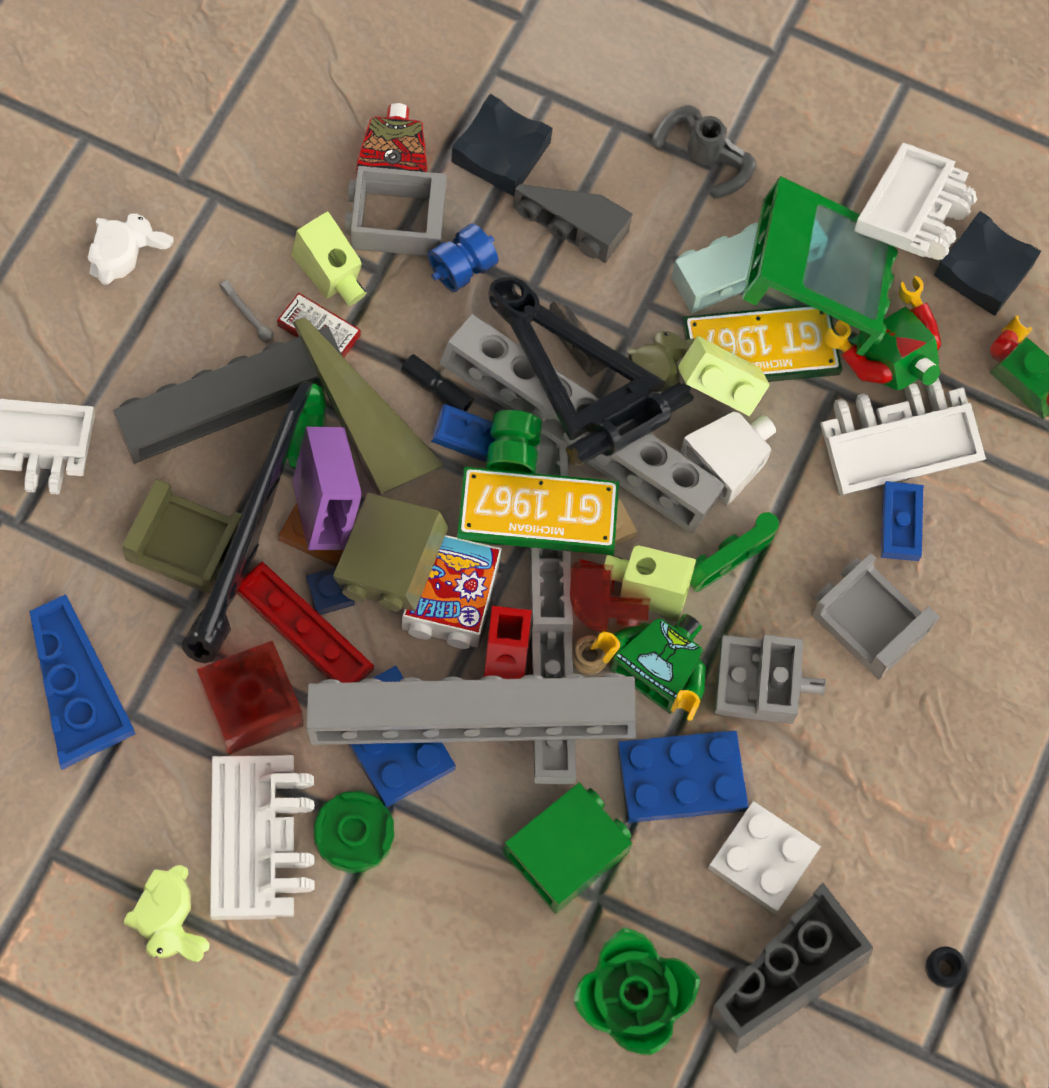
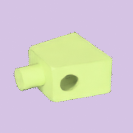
M328 211L296 231L291 256L324 297L330 298L339 292L347 305L351 306L366 295V291L357 280L362 265L361 260Z
M637 545L633 548L630 560L608 554L601 576L622 583L620 598L623 601L678 621L690 588L696 559Z

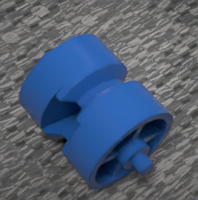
M470 223L458 231L453 242H442L427 254L430 266L434 271L431 274L433 280L439 279L451 292H457L469 284L473 273L483 274L498 264V254L492 243L495 241L493 236H487L474 223Z

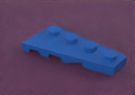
M65 594L29 611L61 770L135 735V730L67 595Z

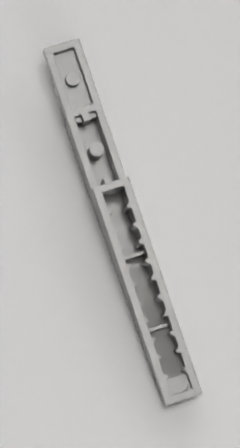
M541 433L540 444L535 447L538 451L536 473L568 476L566 449ZM529 547L530 610H532L530 622L531 675H539L543 678H562L565 675L573 674L571 551ZM575 739L533 740L534 784H575Z

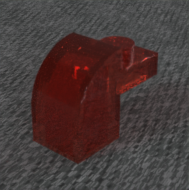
M574 562L571 567L570 601L576 616L583 624L592 630L602 633L608 632L610 618H617V624L624 626H639L641 620L648 621L651 599L612 596L614 565Z

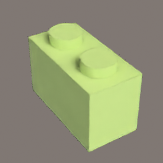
M699 336L695 338L678 366L687 385L748 416L752 414L770 386L761 368Z

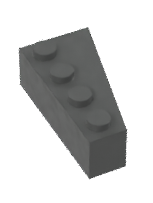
M822 882L806 904L798 909L791 917L789 923L767 944L752 965L745 969L714 1004L711 1021L736 1054L868 964L874 947Z

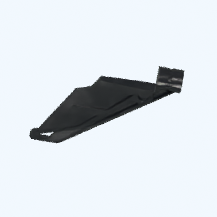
M305 380L301 383L288 404L205 608L197 616L181 643L185 654L196 662L205 664L212 662L231 631L226 611L257 553L260 535L272 507L299 417L312 389V383Z

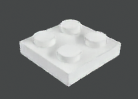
M753 801L708 869L776 915L821 846Z

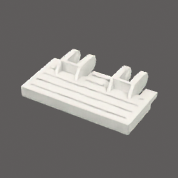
M902 143L859 216L854 231L922 257H932L938 261L939 259L943 260L950 251V245L956 240L955 231L949 225L945 226L943 223L945 218H955V220L959 219V221L961 219L964 220L971 212L970 207L977 200L976 191L970 188V186L967 187L965 185L969 173L954 168L955 161Z
M939 378L933 384L926 385L933 411L926 413L917 383L913 382L904 388L906 402L876 409L880 425L876 423L868 395H865V393L857 395L856 407L862 429L856 431L846 400H835L834 410L836 419L824 421L820 424L839 495L843 496L883 486L886 481L899 482L985 460L986 457L972 406L967 401L964 388L947 392L950 408H948Z
M0 399V469L22 471L24 458H29L25 475L26 492L36 491L41 468L51 469V475L48 479L50 494H59L66 461H68L67 475H84L95 418L94 407Z
M294 755L212 756L211 920L276 919V917L294 916V897L276 898V893H307L314 890V881L305 877L276 878V868H307L314 865V855L311 853H294V817H276L278 813H307L314 810V801L305 797L276 798V789H305L314 785V776L307 773H294Z

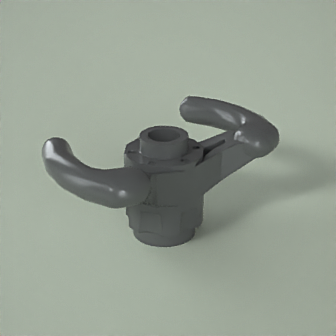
M685 105L673 110L656 127L652 138V145L655 148L664 146L667 135L678 123L683 122L686 123L690 134L687 150L693 162L699 165L710 166L719 161L738 168L739 171L733 178L711 187L710 195L714 199L731 195L741 189L751 179L756 169L754 157L732 144L726 137L727 129L722 121L714 116L703 117L700 110L694 106Z

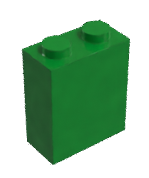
M580 782L506 841L503 849V854L555 914L629 854L633 844L630 840L632 837L631 833L624 823L617 818L612 820L603 810L605 804L601 797L591 788L586 790Z

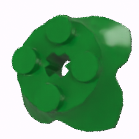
M622 928L603 945L599 953L596 969L585 974L578 982L574 995V1005L588 1025L595 1030L610 1035L625 1050L640 1055H652L668 1044L673 1035L674 1022L687 1013L694 1004L699 990L700 978L687 963L676 958L660 957L653 943L645 935L632 929ZM629 987H635L637 993H644L645 999H641L639 1005H633L632 1001L625 999L624 995H627Z

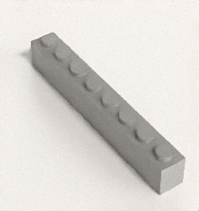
M609 673L603 677H584L579 674H568L562 678H543L539 675H527L521 679H503L499 676H486L481 680L445 677L440 681H422L421 679L410 677L404 678L400 682H382L378 679L368 678L357 683H342L338 680L327 679L319 683L308 684L307 732L311 745L636 738L634 676L625 677L619 673Z

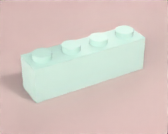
M815 222L807 265L820 260L826 245V240ZM758 223L749 225L740 234L730 238L727 236L720 237L714 240L708 247L699 251H686L675 260L671 279L691 314L744 292Z

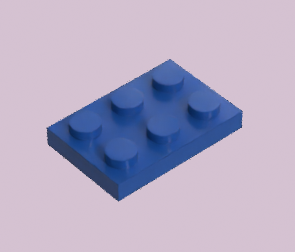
M394 666L373 677V679H378L382 682H400L404 677L398 667ZM442 742L348 744L386 808L456 769L454 761Z
M737 730L618 742L617 749L628 823L747 811L749 806Z

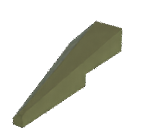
M306 317L294 321L293 324L341 426L345 427L376 495L380 496L444 466L441 460Z

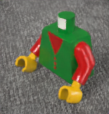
M914 276L912 279V285L916 292L908 291L902 281L898 293L899 298L903 302L911 304L913 309L910 310L905 306L885 318L883 324H886L887 328L883 339L878 345L873 344L863 356L856 353L859 335L848 341L851 333L849 324L841 320L837 321L835 330L840 336L836 335L831 328H828L825 334V343L830 348L843 351L841 354L842 358L860 380L884 384L894 390H902L916 380L921 381L925 385H931L939 378L938 350L941 347V338L938 324L928 303L923 304L920 298L924 284L919 277Z
M1016 315L1002 329V333L991 345L990 354L999 363L990 373L1038 416L1044 419L1049 414V355L1026 337L1032 331V328L1030 326L1028 328L1023 326L1019 321L1020 317Z

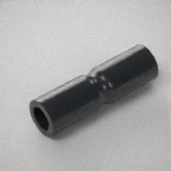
M412 354L401 368L402 374L424 390L431 392L443 404L465 412L471 407L474 397L451 380L443 378L440 372L415 354Z

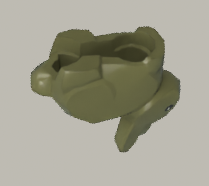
M659 331L653 337V344H645L639 348L627 349L630 360L665 381V385L658 391L660 394L680 382L677 362L685 356L695 338L682 341L675 333Z

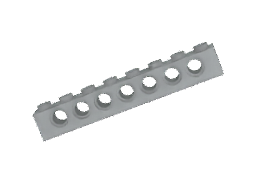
M472 314L448 341L440 361L442 366L507 410L524 411L539 417L542 420L541 433L566 449L567 446L590 434L586 432L574 440H569L521 345L495 330L489 323L482 321ZM555 369L576 412L599 400L589 393L587 389L577 385ZM651 433L611 456L600 454L586 462L612 481H619L621 487L691 534L694 533L714 506L726 485L712 473L705 471L684 457L681 452L672 449Z

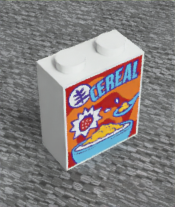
M445 535L415 612L404 609L402 630L408 631L409 635L418 639L428 640L431 637L447 640L446 642L449 645L460 649H467L470 646L478 648L500 564L502 548Z

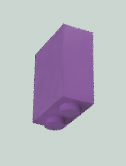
M306 427L292 484L308 550H344L352 532L362 496L345 428Z

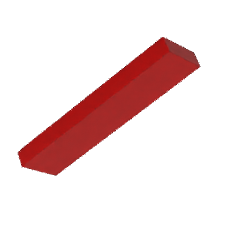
M263 561L244 577L237 594L327 679L338 680L342 683H357L365 679L374 670V665Z

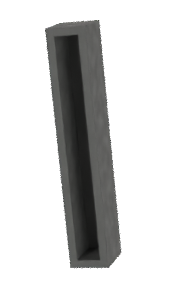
M329 326L319 329L318 331L341 354ZM298 336V338L286 343H272L264 348L262 352L250 357H236L227 366L214 371H200L191 380L178 385H164L155 394L142 399H128L119 408L113 409L117 426L135 464L288 404L304 380L317 384L322 388L323 386Z

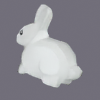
M130 214L125 223L118 220L97 218V232L88 255V261L91 262L89 274L98 278L103 285H108L113 279L123 278L135 269L140 248L150 246L158 249H167L172 246L174 242L173 237L163 232L153 231L149 221L138 214Z

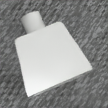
M732 412L687 435L684 438L680 452L684 457L705 471L712 473L717 479L726 484L719 497L728 505L767 463L771 448L765 440L776 433V428L773 422L765 415H761L749 424L739 412Z

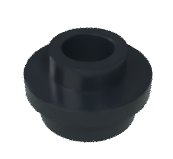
M939 947L928 956L925 970L930 981L936 986L953 988L964 980L967 973V963L958 950L951 947ZM940 962H947L951 966L952 972L950 975L941 973L939 970Z

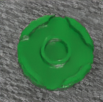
M349 791L336 795L335 798L329 800L327 804L325 803L319 809L314 822V844L321 858L332 868L346 873L365 872L378 866L389 854L394 841V820L390 812H388L387 808L376 796L362 791Z

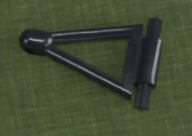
M504 277L495 280L490 285L488 294L491 306L511 325L569 440H574L586 432L590 433L567 446L566 452L570 455L569 461L572 465L578 464L581 466L600 454L606 456L615 454L668 423L671 413L693 401L694 396L690 393L691 387L686 383L681 384L679 382L659 394L658 391L665 385L664 380L540 305L536 293L524 281L517 278ZM515 284L519 286L522 293L521 296L517 294L514 287ZM534 321L631 382L576 412L531 322Z

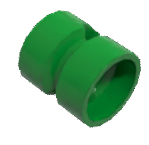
M503 410L496 412L493 415L490 434L495 438V442L489 445L486 469L536 473L538 451L535 447L540 444L542 420L524 411Z

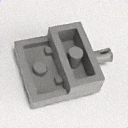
M722 635L714 714L793 724L798 715L800 693L824 695L826 679L803 676L801 670L803 639L764 635L762 640Z

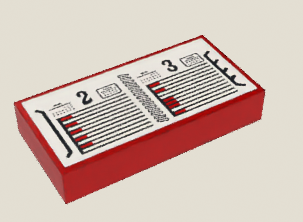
M299 292L277 319V326L297 338L299 335L293 323L298 319L306 317L318 330L329 326L344 358L361 336L359 328Z

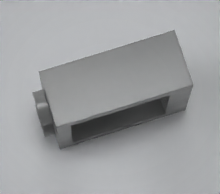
M358 166L357 180H349L348 202H354L353 212H346L344 234L351 235L352 248L356 250L428 256V252L441 243L447 174ZM366 193L429 199L426 233L363 227Z

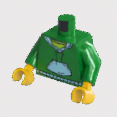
M683 614L673 627L663 619L657 618L651 624L641 622L620 629L612 634L602 632L597 637L590 649L592 651L596 648L603 650L606 653L602 659L605 664L609 663L616 654L610 669L612 673L623 674L625 677L634 676L635 689L669 714L674 713L677 708H682L689 713L687 720L691 721L700 700L705 693L706 666L700 660L703 649L693 641L702 629L698 620L691 615Z

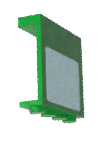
M780 176L762 202L742 300L756 306L770 287L860 329L856 353L863 356L873 344L878 345L886 332L887 325L883 324L891 302L887 295L894 280V274L891 273V269L898 255V249L890 244L855 232L856 223L861 214Z

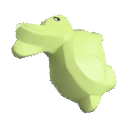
M176 865L169 871L158 869L153 871L144 886L145 891L134 910L126 915L124 924L136 929L141 936L149 939L145 952L150 957L158 959L169 958L179 953L187 960L199 962L203 958V953L209 949V943L204 937L186 933L182 928V924L191 910L190 889L186 882L188 868L182 865Z

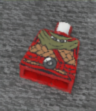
M400 103L391 104L388 106L387 117L375 116L370 119L357 160L356 177L358 166L427 172L423 123L419 120H409V108L406 105Z

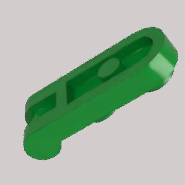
M764 512L757 517L755 525L751 530L740 537L736 534L731 535L718 546L719 551L709 558L705 554L696 558L690 583L692 589L695 592L705 589L772 543L778 529V518L770 512Z

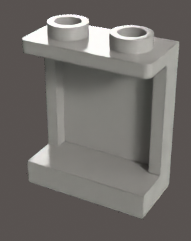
M870 553L862 562L855 558L842 571L841 575L844 578L836 586L830 582L817 594L815 600L818 604L812 616L880 680L932 630L940 616L929 606L923 612L914 606L874 568L873 564L876 558Z

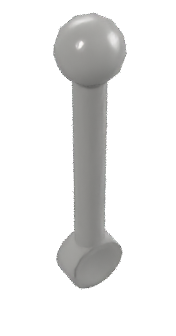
M227 280L220 284L221 290L227 297L232 299L258 330L260 340L265 342L271 340L273 336L272 330L261 324L235 293L232 285Z

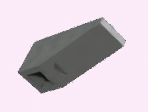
M519 184L515 189L513 208L517 209L522 217L530 221L535 220L548 228L549 232L556 238L568 240L579 247L580 251L587 257L597 258L605 264L630 230L633 214L603 195Z

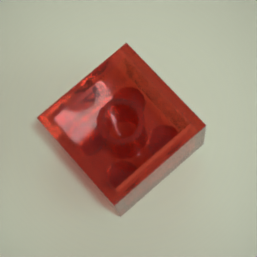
M273 640L197 669L199 685L227 755L303 727L301 707Z

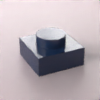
M337 567L306 575V582L315 610L320 615L355 605L354 600L342 594V589L333 577Z

